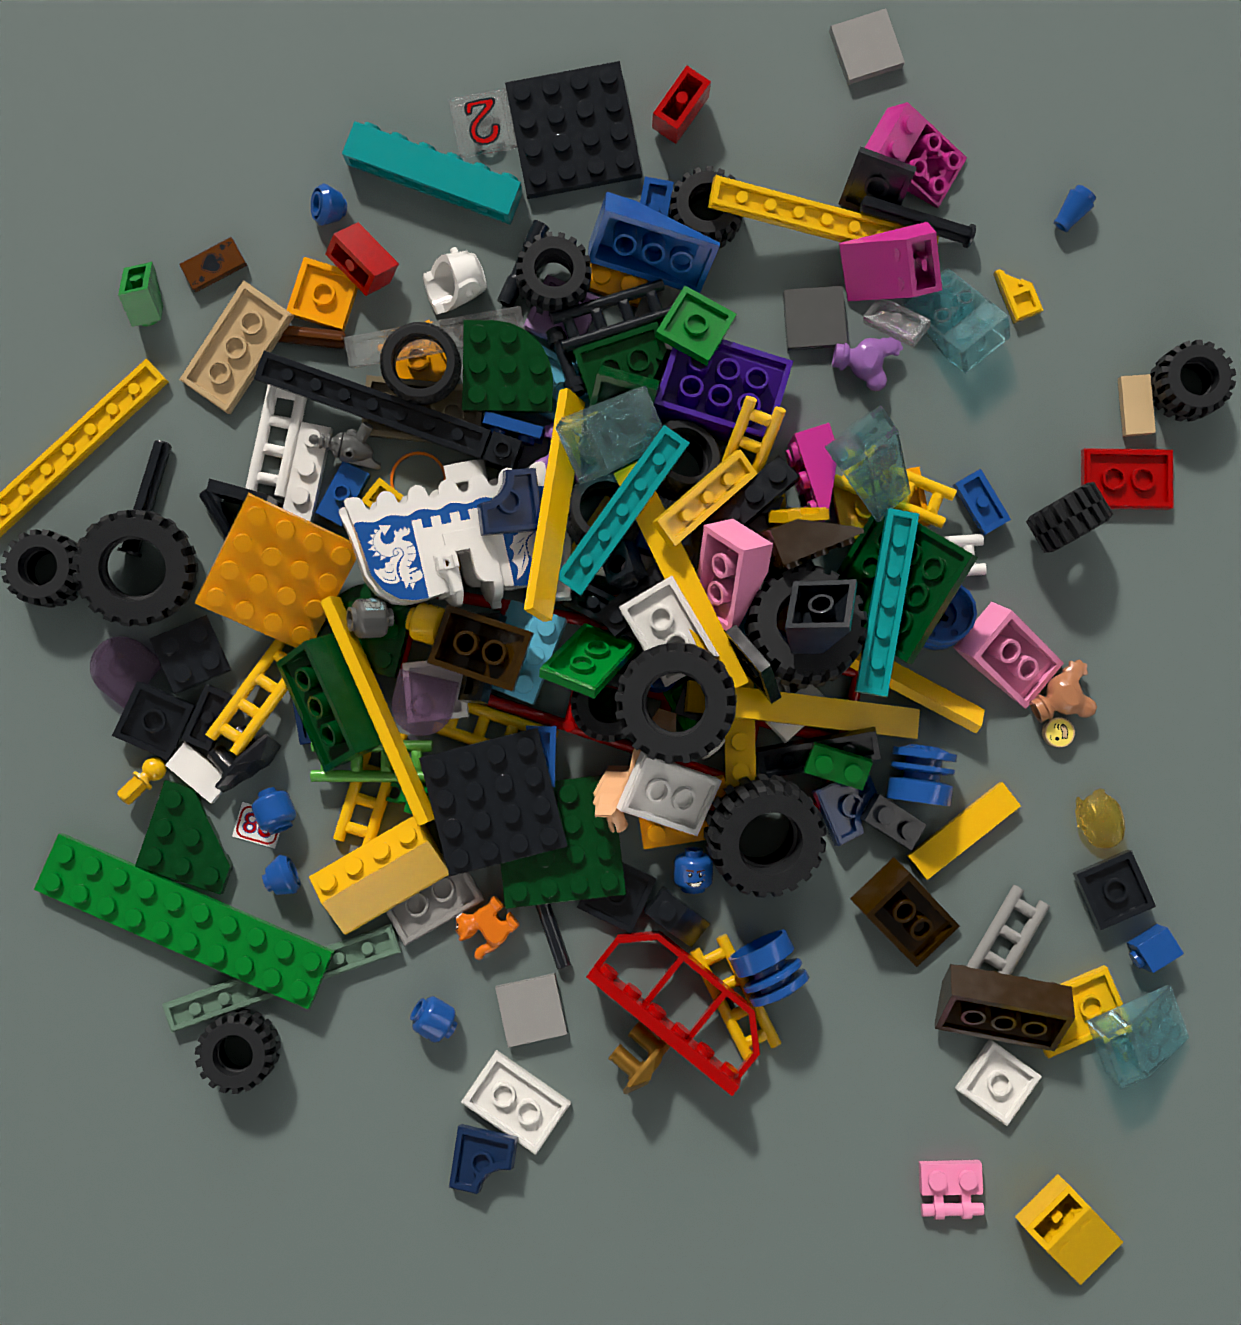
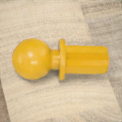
M159 757L148 758L142 765V773L139 774L134 771L132 773L133 777L117 792L118 797L125 804L130 805L146 789H152L149 782L162 779L167 772L164 760Z

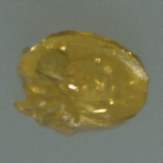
M1102 788L1095 790L1092 795L1084 800H1081L1080 797L1076 798L1075 814L1077 826L1083 830L1088 841L1095 847L1102 849L1117 846L1123 840L1125 833L1124 815L1117 801L1106 794Z

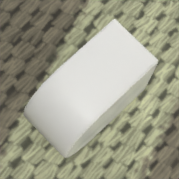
M470 460L443 466L446 479L454 481L458 489L462 485L468 484L470 477L474 474H482L488 480L484 460Z

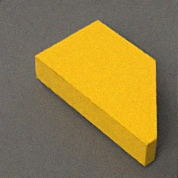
M1000 269L993 273L1013 324L1040 314L1043 311L1033 283L1022 278L1019 280L1005 274V271Z
M799 507L770 510L768 512V522L785 523L795 519L810 521L828 520L829 508Z

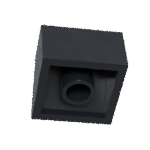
M857 579L793 581L785 624L791 654L824 653L851 631Z

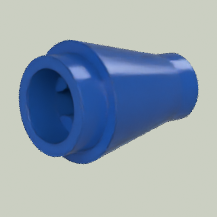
M1077 185L1075 189H1070L1057 218L1053 222L1054 225L1060 230L1068 232L1075 223L1094 207L1095 194L1082 185Z

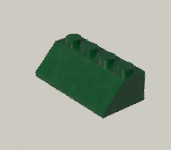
M334 633L304 641L276 662L324 772L348 763L382 745Z

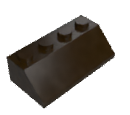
M950 964L942 980L935 1018V1029L1055 1052L1075 1019L1072 987L1055 982L1029 979L1024 976H1012L996 971H986L970 968L965 965Z

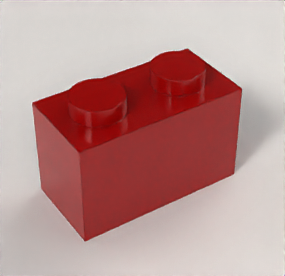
M686 65L653 112L652 128L677 144L708 100L711 81Z
M359 222L334 233L325 253L365 296L390 284L399 265Z

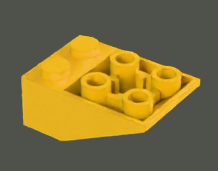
M1059 1174L1015 1216L1028 1233L1080 1285L1123 1243L1118 1235Z

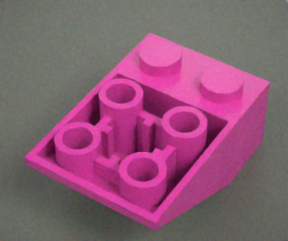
M908 102L886 109L865 146L869 150L917 167L907 192L936 208L941 205L967 159L958 148Z
M928 222L839 243L847 301L912 298L942 291L937 235Z
M826 423L794 433L787 446L788 450H785L788 465L790 467L794 466L796 473L799 475L800 480L795 484L799 495H804L807 505L804 507H830L839 450L830 423ZM817 520V522H825V521H826V520Z

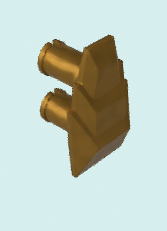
M640 1021L630 1031L628 1037H631L647 1051L649 1058L646 1061L640 1062L622 1044H619L608 1058L629 1076V1082L623 1089L625 1095L648 1085L652 1074L660 1065L662 1057L671 1047Z

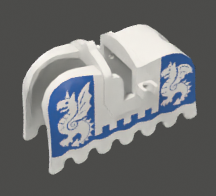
M540 461L533 463L529 468H536L541 506L546 467L545 463ZM512 468L501 470L498 479L494 478L489 482L484 475L474 474L470 477L468 484L462 485L459 489L454 481L446 479L429 496L425 488L415 485L409 489L406 496L402 497L400 503L397 502L394 494L389 491H383L376 498V502L372 503L370 510L366 508L360 498H347L343 502L345 507H342L338 512L351 541L363 580L374 595L390 604L402 606L418 604L438 597L439 600H446L451 606L460 607L464 598V588L459 571L460 565L465 583L471 588H480L483 597L490 603L492 610L501 608L503 591L526 588L528 586L536 531L481 536L477 510L478 504L490 501L497 495L502 485L503 471L512 470Z

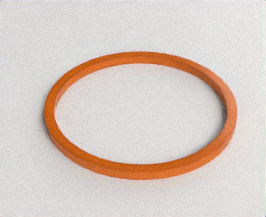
M412 452L402 456L393 466L390 475V485L394 488L393 478L397 466L410 456L424 455L432 458L439 464L444 480H446L442 463L433 455L425 452Z

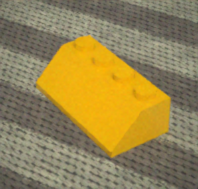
M414 816L309 876V879L321 904L341 931L347 935L448 876L449 873L446 862L427 825H417Z

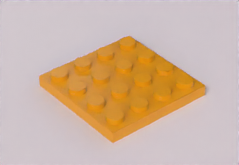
M248 493L195 600V604L296 648L304 641L316 638L327 617L322 608L321 600L329 596H338L356 561L351 541Z

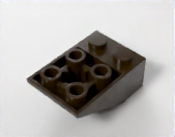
M795 519L775 525L757 534L773 543L769 569L772 568L773 573L797 567L802 564V561L810 558L815 559L829 553V550L850 545L856 542L854 536L864 533V529L861 527Z

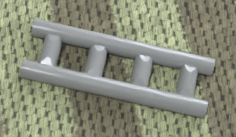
M1013 884L967 967L980 969L985 961L998 969V973L1011 975L1050 905L1039 900L1036 907H1033L1020 899L1024 890ZM1013 909L1029 918L1021 933L1005 925ZM999 935L1014 944L1006 959L990 951Z

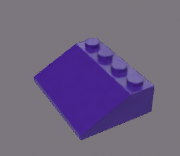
M723 339L706 366L672 347L654 403L651 419L663 423L674 419L688 420L707 429L706 431H709L714 439L728 443L746 396H752L757 399L754 409L772 415L776 406L780 407L793 361ZM749 421L744 436L761 442L767 427Z

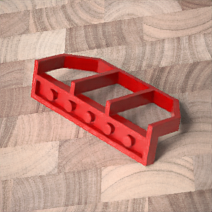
M660 930L618 934L586 976V978L731 1096L739 1089L741 1077L760 1055L755 1007ZM658 940L678 957L644 999L641 997L642 992L632 983H627L626 985L617 977V971L609 964L604 963L618 944ZM683 961L721 991L690 1030L679 1022L674 1024L666 1017V1012L661 1006L654 1002L651 1003ZM726 997L749 1014L753 1050L738 1069L727 1061L722 1063L714 1056L715 1052L710 1046L702 1041L698 1043L693 1039Z

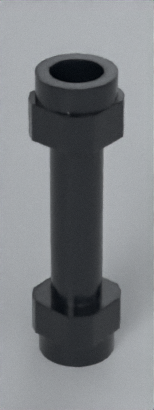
M561 326L548 329L546 331L547 342L550 349L555 350L564 374V389L569 388L578 397L584 395L586 391L582 377L576 375L569 353H564L561 349L560 341L567 339L565 331H563Z

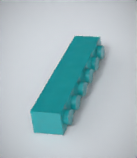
M354 121L342 151L348 166L509 225L512 223L523 194L521 182L510 173H495L485 164L465 162L462 157L455 153L447 152V154L438 152L433 146L425 142L413 143L400 133L392 132V134L383 132L377 125L370 122L362 124Z

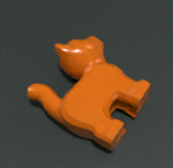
M493 896L487 905L479 908L474 914L461 913L456 917V932L459 935V941L473 937L477 930L481 931L487 941L476 949L474 957L477 960H482L485 954L497 949L506 941L508 935L520 925L511 912L506 915L505 920L500 919L497 914L505 905L497 896Z

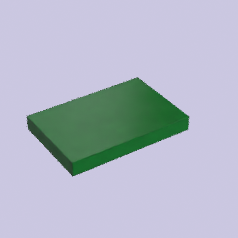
M584 623L540 667L539 677L595 698L637 652L638 643L621 636L616 639L612 633Z

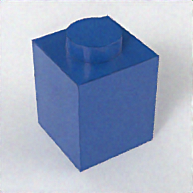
M1155 924L1127 942L1132 951L1129 953V956L1133 963L1139 969L1142 968L1152 973H1155L1184 954L1168 927Z

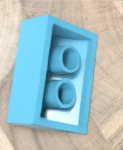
M511 600L505 615L507 616L506 624L531 631L534 634L514 692L492 685V689L535 705L545 680L539 677L540 667L556 652L567 620L553 614L552 621L542 622L524 610V603Z

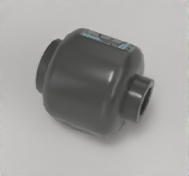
M380 598L357 599L352 607L347 609V627L350 632L353 631L355 636L360 639L381 638L387 634L388 628L393 626L394 613L392 608H388L385 601Z

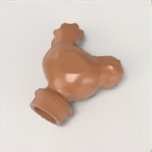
M1080 659L1075 662L1069 661L1068 667L1064 668L1061 674L1049 681L1046 697L1037 695L1035 699L1029 702L1030 708L1038 721L1052 720L1055 711L1065 715L1077 714L1083 718H1088L1095 714L1097 709L1095 701L1083 694L1079 684L1081 677L1088 674L1086 663H1083Z

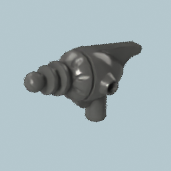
M367 422L361 424L358 432L354 429H348L344 434L341 432L335 437H331V434H328L327 437L322 434L320 438L315 434L309 436L311 444L315 445L318 443L319 449L324 447L326 452L328 449L331 450L336 459L339 457V460L342 462L376 470L381 469V463L373 459V449L366 442L373 430V426Z

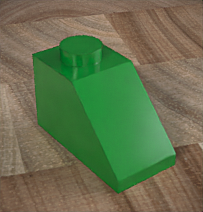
M153 262L123 268L118 296L131 326L142 325L147 327L154 325L161 320L163 304Z

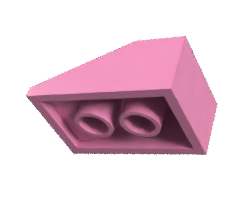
M734 519L704 525L697 573L725 631L734 625L739 627L768 573L773 543Z
M994 602L987 606L975 621L974 627L953 647L975 669L1025 709L1030 705L1029 702L1036 698L1064 664L1012 610Z

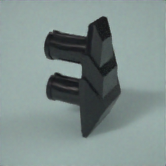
M240 725L235 729L242 733L247 726ZM264 734L258 740L254 737L244 752L235 760L226 751L224 746L219 745L213 748L207 758L222 773L221 779L216 783L215 787L224 793L242 781L253 777L258 771L270 766L281 745L268 734Z

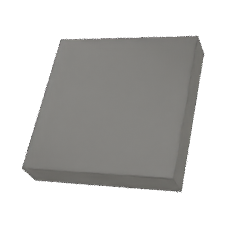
M886 8L830 27L829 33L847 85L903 68L905 61Z
M555 973L495 987L508 1048L567 1035L568 1031Z

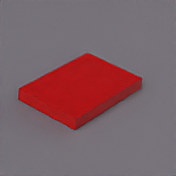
M1084 448L1081 450V486L1086 483L1095 482L1110 509L1171 510L1174 508L1173 450Z

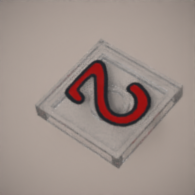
M506 88L448 99L460 157L468 158L517 148Z

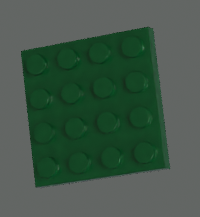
M879 501L863 528L864 533L859 534L856 542L837 571L840 574L837 580L857 579L856 595H860L863 601L860 610L867 612V618L886 511L888 508H892L882 501ZM920 523L917 525L895 656L911 665L978 559L977 556Z
M603 775L555 780L554 791L568 846L501 863L505 909L626 895L619 833H617L616 827L614 833L609 830L606 817H595V805H593L595 796L593 793Z

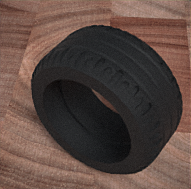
M427 322L405 324L393 331L382 347L380 369L383 379L394 394L405 401L418 405L437 403L450 395L460 379L462 363L458 348L450 335L434 324ZM415 340L433 341L442 348L446 356L447 366L444 375L436 384L428 388L415 389L407 386L400 380L396 372V360L400 351L408 343Z
M684 419L669 420L657 426L643 445L640 454L641 458L663 425L689 442L686 450L697 460L700 475L686 477L671 470L656 492L659 496L672 501L680 499L722 462L720 447H718V443H716L713 435H710V432L706 431L707 429L702 428L697 423L685 421Z
M611 472L590 474L578 481L572 488L566 531L576 545L581 542L591 528L581 515L580 503L593 495L613 497L620 487L614 474ZM636 520L623 537L631 542L635 541L641 530Z

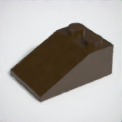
M447 604L427 663L514 692L534 633Z
M894 857L850 898L866 917L916 967L960 927L917 879Z

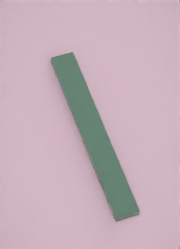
M390 923L325 946L335 952L323 980L401 953L402 949L393 924ZM233 978L165 1002L162 1006L170 1031L173 1033L276 997V995Z

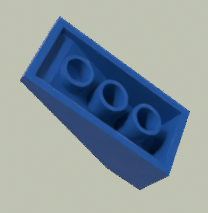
M606 192L589 241L588 255L591 263L650 281L662 279L664 285L679 290L687 286L700 293L719 250L720 242L635 200Z

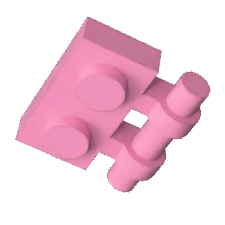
M980 1160L919 1161L920 1193L922 1196L932 1195V1204H921L922 1217L933 1216L935 1220H944L945 1216H961L962 1219L984 1216L983 1203H971V1195L983 1194L982 1163ZM943 1195H959V1203H944Z

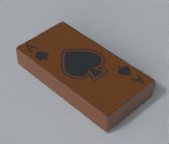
M232 237L179 264L195 293L248 266Z

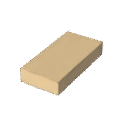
M1151 375L1119 377L1118 391L1123 437L1152 435L1156 433Z

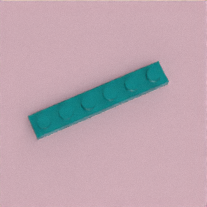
M663 425L559 571V581L580 596L584 593L689 446L687 440Z
M888 508L886 511L866 629L868 630L867 637L863 642L855 692L888 697L919 513Z

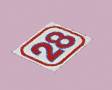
M242 802L232 837L275 849L280 833L271 835L269 831L260 830L252 811V804Z

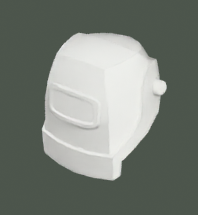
M453 247L450 249L451 253L441 255L436 259L431 271L423 274L427 296L436 315L456 309L486 290L485 274L474 253H469L468 250L458 252V249Z

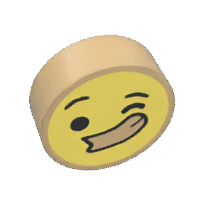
M1052 718L1042 728L1044 741L1052 747L1068 746L1075 736L1074 726L1065 718Z

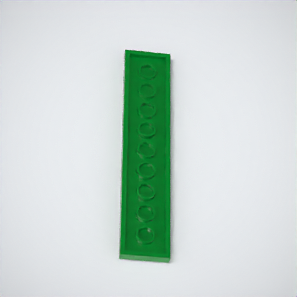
M64 833L58 834L34 888L35 891L306 1009L311 1008L335 952L154 872L136 867L131 862Z

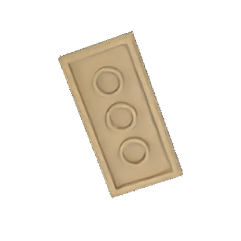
M243 280L179 380L227 414H231L253 381L263 351L272 352L295 316Z

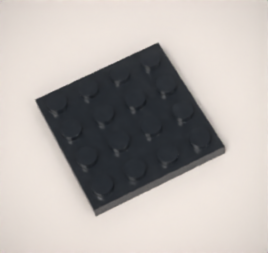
M620 61L505 82L527 199L642 178Z
M538 727L419 758L449 877L568 846Z

